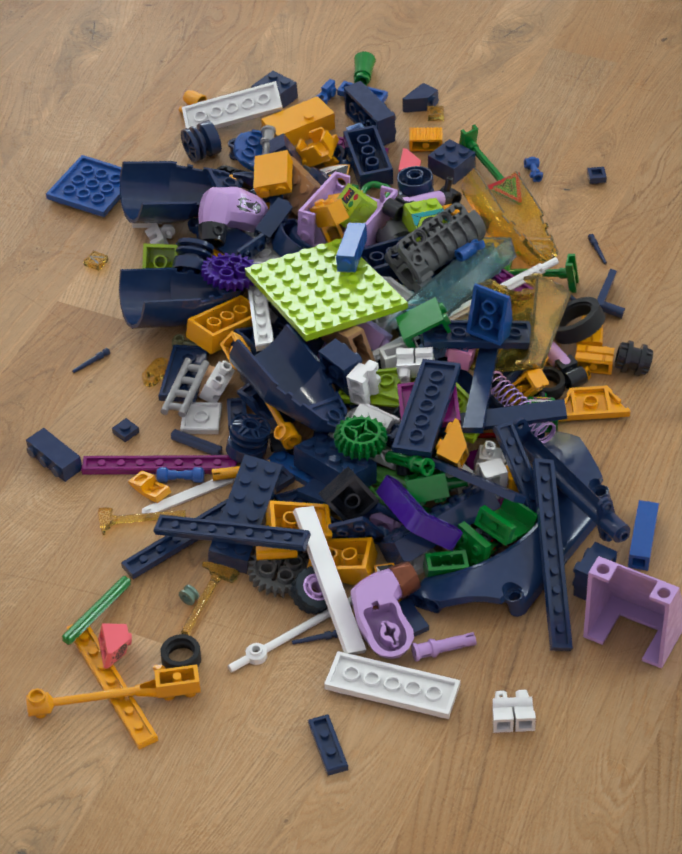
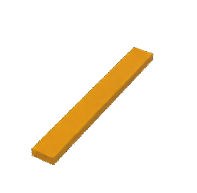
M89 626L74 643L102 690L128 688L114 664L109 668L103 667L98 638ZM133 696L108 699L138 750L158 741L157 734Z

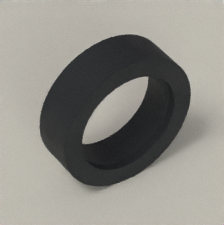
M581 297L558 308L549 318L548 327L558 343L573 344L597 332L605 322V314L597 299ZM587 315L581 321L573 325L566 326L572 320L580 316Z

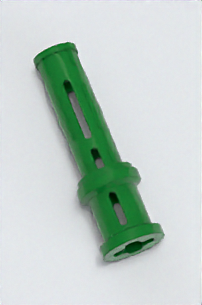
M388 451L385 454V461L387 463L407 467L413 473L420 472L424 476H429L435 468V463L430 458L423 459L418 455L411 457L393 451Z

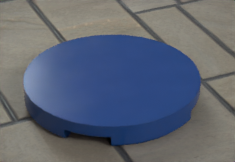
M260 130L240 133L233 145V152L238 162L253 172L255 156L262 155L263 150L260 144L262 139Z

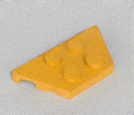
M607 385L569 388L564 399L567 419L558 421L630 417L631 411L628 407L625 408L621 404V399L613 394Z

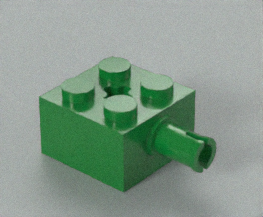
M435 469L429 476H424L421 473L405 476L408 492L421 506L426 505V501L434 500L435 503L446 501V497H450V489L468 486L466 481L457 477L448 478L445 472Z

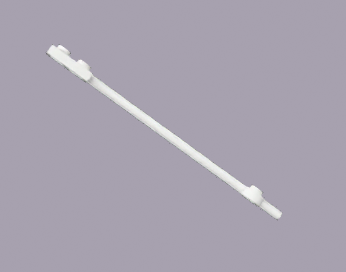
M432 548L425 553H432L436 551ZM425 553L410 561L417 575L424 572L423 561ZM350 596V597H348V601H349V604H350V606H351V605H352V601H351V596ZM329 610L321 612L265 645L260 643L249 645L245 656L228 665L229 671L232 673L248 663L253 665L264 663L269 651L331 617Z

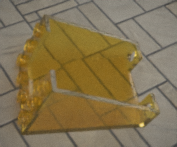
M533 273L531 276H525L523 279L535 286L533 290L525 288L522 291H513L492 279L478 283L510 296L513 321H529L531 324L529 349H499L495 371L511 372L542 369L544 367L571 296V291L565 289L563 285H558L553 280L543 277L540 273ZM476 348L474 362L470 367L472 371L475 370L479 348Z

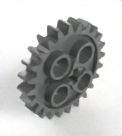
M255 551V555H251V561L248 562L249 581L253 582V587L258 586L259 592L266 590L265 595L273 593V597H276L277 594H281V597L284 598L285 593H288L291 596L290 588L292 587L293 580L304 568L307 569L309 561L308 552L297 551V558L256 560Z

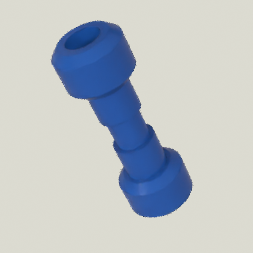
M159 467L156 473L157 481L160 483H167L169 480L177 479L202 483L205 476L202 467H194L192 470L184 471Z

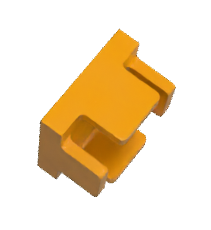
M319 127L308 133L313 141L312 143L307 145L303 139L298 141L296 151L302 158V166L312 167L332 159L339 138L336 134L331 136L328 130Z

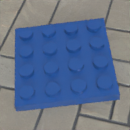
M81 155L46 193V198L105 217L121 199V167Z

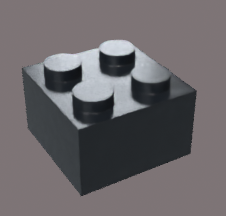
M349 466L318 493L343 521L364 516L380 501Z

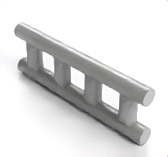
M185 358L160 412L163 415H167L169 410L179 411L178 415L180 417L186 416L209 366L207 360H203L201 365L191 364L192 360L190 358ZM187 371L197 372L195 378L185 377ZM181 384L191 385L189 391L179 390ZM175 397L185 398L183 404L173 403Z

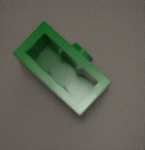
M466 550L425 553L423 561L425 578L469 567Z

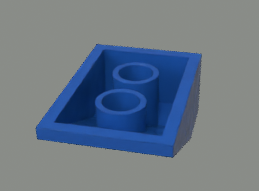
M475 283L466 333L500 346L510 336L513 321L511 298L508 295Z

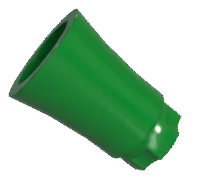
M362 51L354 56V83L361 81L365 86L370 83L372 71L376 63V58L372 53Z

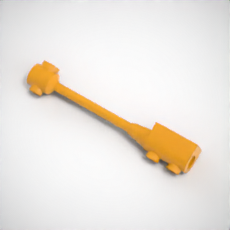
M233 331L220 343L228 360L233 347L231 343L233 341L236 342L237 339H240L251 352L243 337ZM266 403L278 424L274 430V437L281 441L285 449H293L295 445L301 442L302 436L297 432L293 423L284 421L279 410Z
M189 665L154 670L155 679L135 685V687L53 698L49 692L36 688L26 695L29 717L44 718L47 714H51L55 706L134 695L158 697V699L164 698L167 701L181 695L191 698L196 693H201L198 666Z

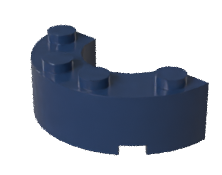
M284 219L272 239V249L280 257L313 247L298 236L297 219Z

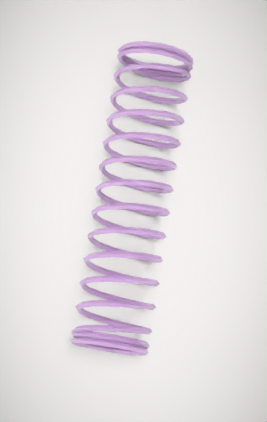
M495 371L494 374L498 373L500 376L495 378L493 382L500 378V381L491 389V392H493L491 394L494 396V394L498 393L495 398L498 400V398L502 397L501 401H499L501 404L507 401L504 405L505 407L513 406L520 398L522 400L518 405H522L525 402L526 404L528 402L532 403L509 380H506V377L500 371ZM502 382H505L499 391L494 392ZM506 386H509L508 390L503 395L499 396L500 392ZM513 390V393L510 395V397L503 400L504 396L509 391ZM515 394H518L516 399L512 403L507 405L511 397H513ZM542 422L536 429L534 427L537 423L529 425V427L533 425L531 432L535 431L534 435L536 437L545 432L549 424L552 425L551 432L546 437L539 439L543 440L541 441L542 443L548 442L556 431V426L552 422ZM547 425V427H546L541 433L538 434V432H539L544 426Z

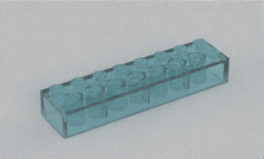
M483 237L481 239L485 243L483 249L477 250L476 254L465 261L454 260L407 300L408 309L402 310L403 313L436 297L439 303L443 302L447 309V314L450 316L452 312L460 308L466 300L471 298L475 283L484 286L517 257L512 239L509 237Z

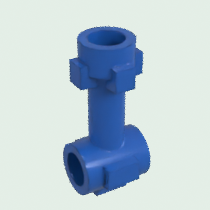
M525 158L524 168L531 169L530 178L534 182H540L543 179V173L537 169L540 165L539 158Z

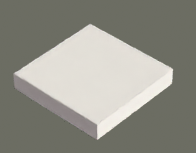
M192 402L186 416L182 417L180 431L188 434H219L222 403Z

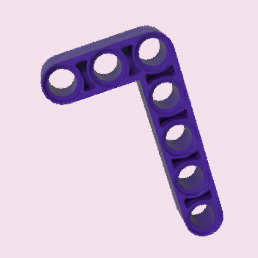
M389 475L385 476L376 493L410 532L452 551L463 532L454 525L427 513L397 479Z

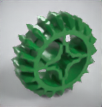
M353 415V418L346 417V420H341L340 424L336 426L334 433L335 446L338 448L339 453H343L344 457L350 456L351 460L358 458L359 461L361 458H365L368 461L369 457L375 458L376 455H381L382 450H385L388 438L386 427H383L382 422H378L377 418L371 419L370 415L368 417H363V415L360 417Z

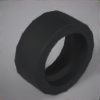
M544 367L542 371L547 380L554 381L558 385L552 388H543L541 391L545 392L547 397H553L557 400L565 391V376L557 368Z
M185 634L174 635L162 644L160 649L162 665L166 669L197 665L199 667L201 663L200 645L192 636ZM180 648L193 651V655L185 661H173L169 658L171 652Z

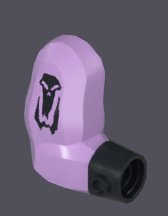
M212 187L203 194L198 212L199 239L209 242L214 248L223 247L228 228H238L251 233L254 232L256 226L267 213L268 207L263 199L238 187Z

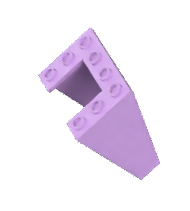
M335 171L298 210L297 234L304 242L313 247L326 243L320 228L315 223L316 214L310 212L309 208L313 207L314 202L320 199H328L330 194L341 193L346 185H340L338 178L344 179L347 185L350 183L351 176ZM382 185L380 200L370 197L377 202V209L365 222L367 228L365 247L377 244V230L379 228L381 230L387 225L386 222L391 218L382 212L383 204L389 198L395 199L398 196V190ZM385 192L391 193L387 198L385 197ZM339 224L344 234L346 228Z
M598 556L588 572L583 637L603 645L619 616L656 629L658 631L642 657V661L662 669L682 633V597L680 588Z

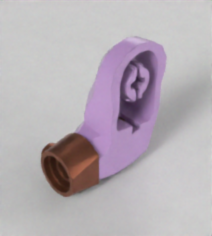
M409 561L375 572L361 580L351 589V601L359 631L371 649L383 658H400L408 651L414 639L413 628L403 615L398 602L400 598L404 599L421 588L418 575Z

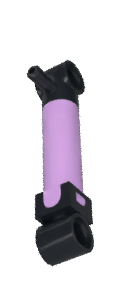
M448 176L445 185L438 191L412 197L400 195L396 196L395 199H387L383 204L382 212L395 221L402 220L403 207L406 203L437 198L441 206L460 203L462 194L451 187L453 178Z
M529 308L526 312L512 317L513 321L530 322L537 342V351L542 356H548L547 362L564 374L565 386L568 390L588 382L585 369L582 366H578L577 360L571 354L566 355L538 325L533 309Z

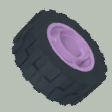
M313 567L304 568L291 584V598L301 611L317 615L327 610L328 607Z

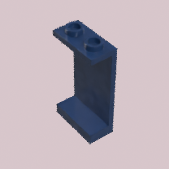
M199 223L195 225V227H196L197 239H199V232H198V225H199ZM228 228L225 245L214 249L224 255L225 253H228V255L234 253L235 256L242 254V258L247 256L248 260H250L266 248L265 234L261 233L253 238L237 228Z

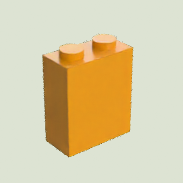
M288 150L255 156L253 188L258 197L267 198L292 193L293 160Z

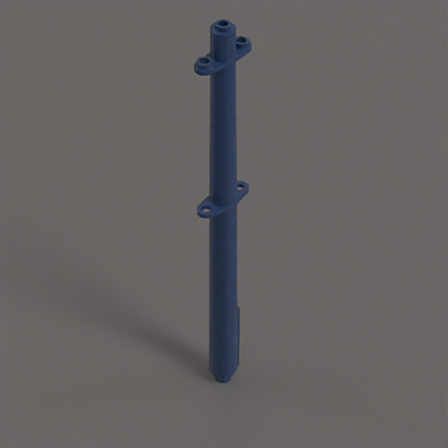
M397 327V328H396V331L398 332L399 337H400V336H401V333H400L399 327ZM420 339L416 341L418 345L421 344ZM442 357L435 360L447 362V357ZM461 369L457 379V383L468 394H470L473 376L468 371ZM490 394L488 409L505 407ZM517 418L513 424L530 464H532L535 458L554 460L557 488L597 524L599 537L607 542L612 540L616 543L626 541L629 538L631 529L615 514L613 501L609 497L600 499L531 432L525 418Z

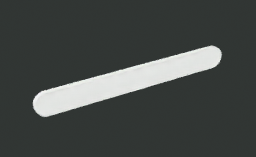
M236 478L216 481L212 479L163 499L159 503L144 507L142 515L144 517H151L229 485Z

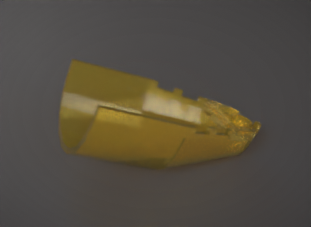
M473 168L464 179L461 191L472 210H475L483 219L487 234L499 241L503 247L530 267L539 263L543 264L556 257L559 251L553 236L548 234V223H544L542 219L544 213L518 172L514 171L504 182L490 190L478 170Z

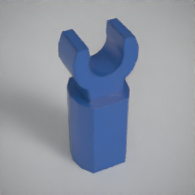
M474 239L471 243H466L455 250L456 259L463 262L476 254L477 250L485 247L484 240L478 242V239Z

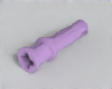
M474 632L442 640L429 639L428 642L420 644L411 643V651L414 660L417 662L421 658L437 657L442 652L476 645V637Z

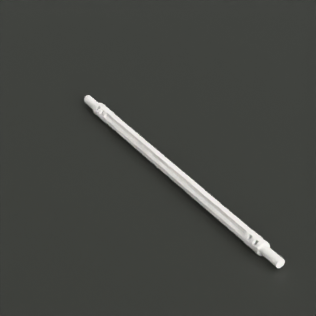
M554 257L543 264L539 263L495 286L492 290L506 294L544 274L545 270L559 264V261ZM471 300L448 311L447 314L450 320H456L468 314ZM402 336L372 351L375 361L380 360L379 349L404 342ZM420 336L414 337L415 341L419 340Z

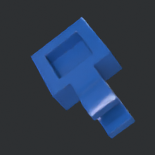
M329 79L321 87V92L315 97L318 96L327 104L336 94L335 80Z

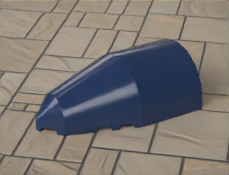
M123 161L120 173L121 205L124 215L130 223L185 222L198 217L200 201L207 190L212 187L242 188L243 181L241 179L237 181L230 177V173L223 170L203 167L202 170L193 168L191 164H187V167L180 166L174 161Z
M177 268L120 269L119 275L121 311L126 324L132 329L187 326L189 318L243 295L246 291L245 287H243V291L236 289V292L233 289L226 291V288L219 290L218 286L213 288V284L208 285L207 281H203L201 274H195L194 270H188L186 273L177 272Z
M288 324L284 326L272 343L255 356L240 339L236 340L229 354V360L265 403L317 433H335L336 426L340 424L341 420H345L347 408L339 393L334 391L332 387L333 381L331 378H327L324 372L326 369L324 364Z

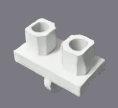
M151 223L152 227L145 230L146 235L150 239V244H169L166 238L170 239L175 234L174 226L170 224H164L160 228L157 223Z

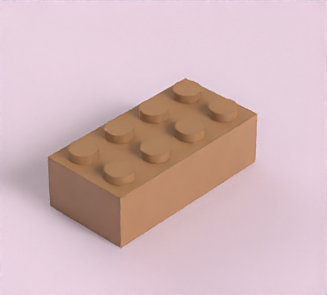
M291 156L293 160L292 193L283 194V198L290 202L293 206L292 212L298 216V210L321 185Z

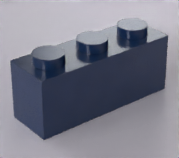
M42 428L26 439L27 453L30 457H35L44 468L47 467L51 470L55 477H59L66 482L81 471V457L45 428Z

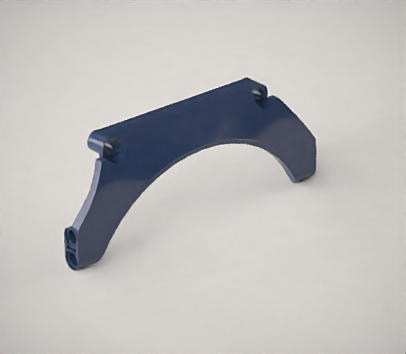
M555 431L554 436L543 444L600 499L603 497L611 499L609 488L601 485L603 482L602 474L581 438L572 434ZM557 488L565 565L597 524ZM538 522L520 540L490 559L459 571L424 578L420 582L421 588L408 596L414 606L434 613H440L444 607L469 602H489L495 604L505 602L512 616L524 615L544 590Z

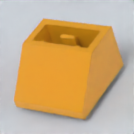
M455 418L453 423H448L445 429L447 434L443 440L440 439L435 450H437L438 459L462 469L469 456V451L460 422Z

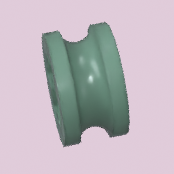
M185 585L184 590L179 592V597L184 603L193 605L195 600L199 599V593L193 586Z

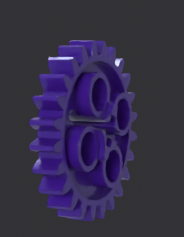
M218 253V257L212 255V258L207 257V260L203 261L201 277H203V281H207L208 285L213 284V288L218 286L219 290L226 288V291H229V289H233L234 292H236V289L243 291V287L249 289L250 286H254L252 281L245 275L244 268L257 263H253V259L248 260L247 256L242 258V254L235 256L234 253L228 255V253H225V255Z

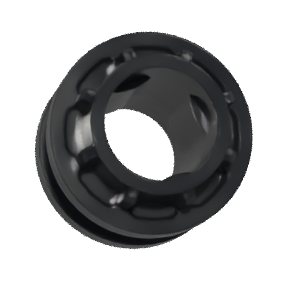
M628 340L627 343L622 342L616 353L615 367L620 368V372L626 373L629 368L635 370V376L645 375L651 367L653 350L649 349L646 344H642L640 348L634 347V341Z

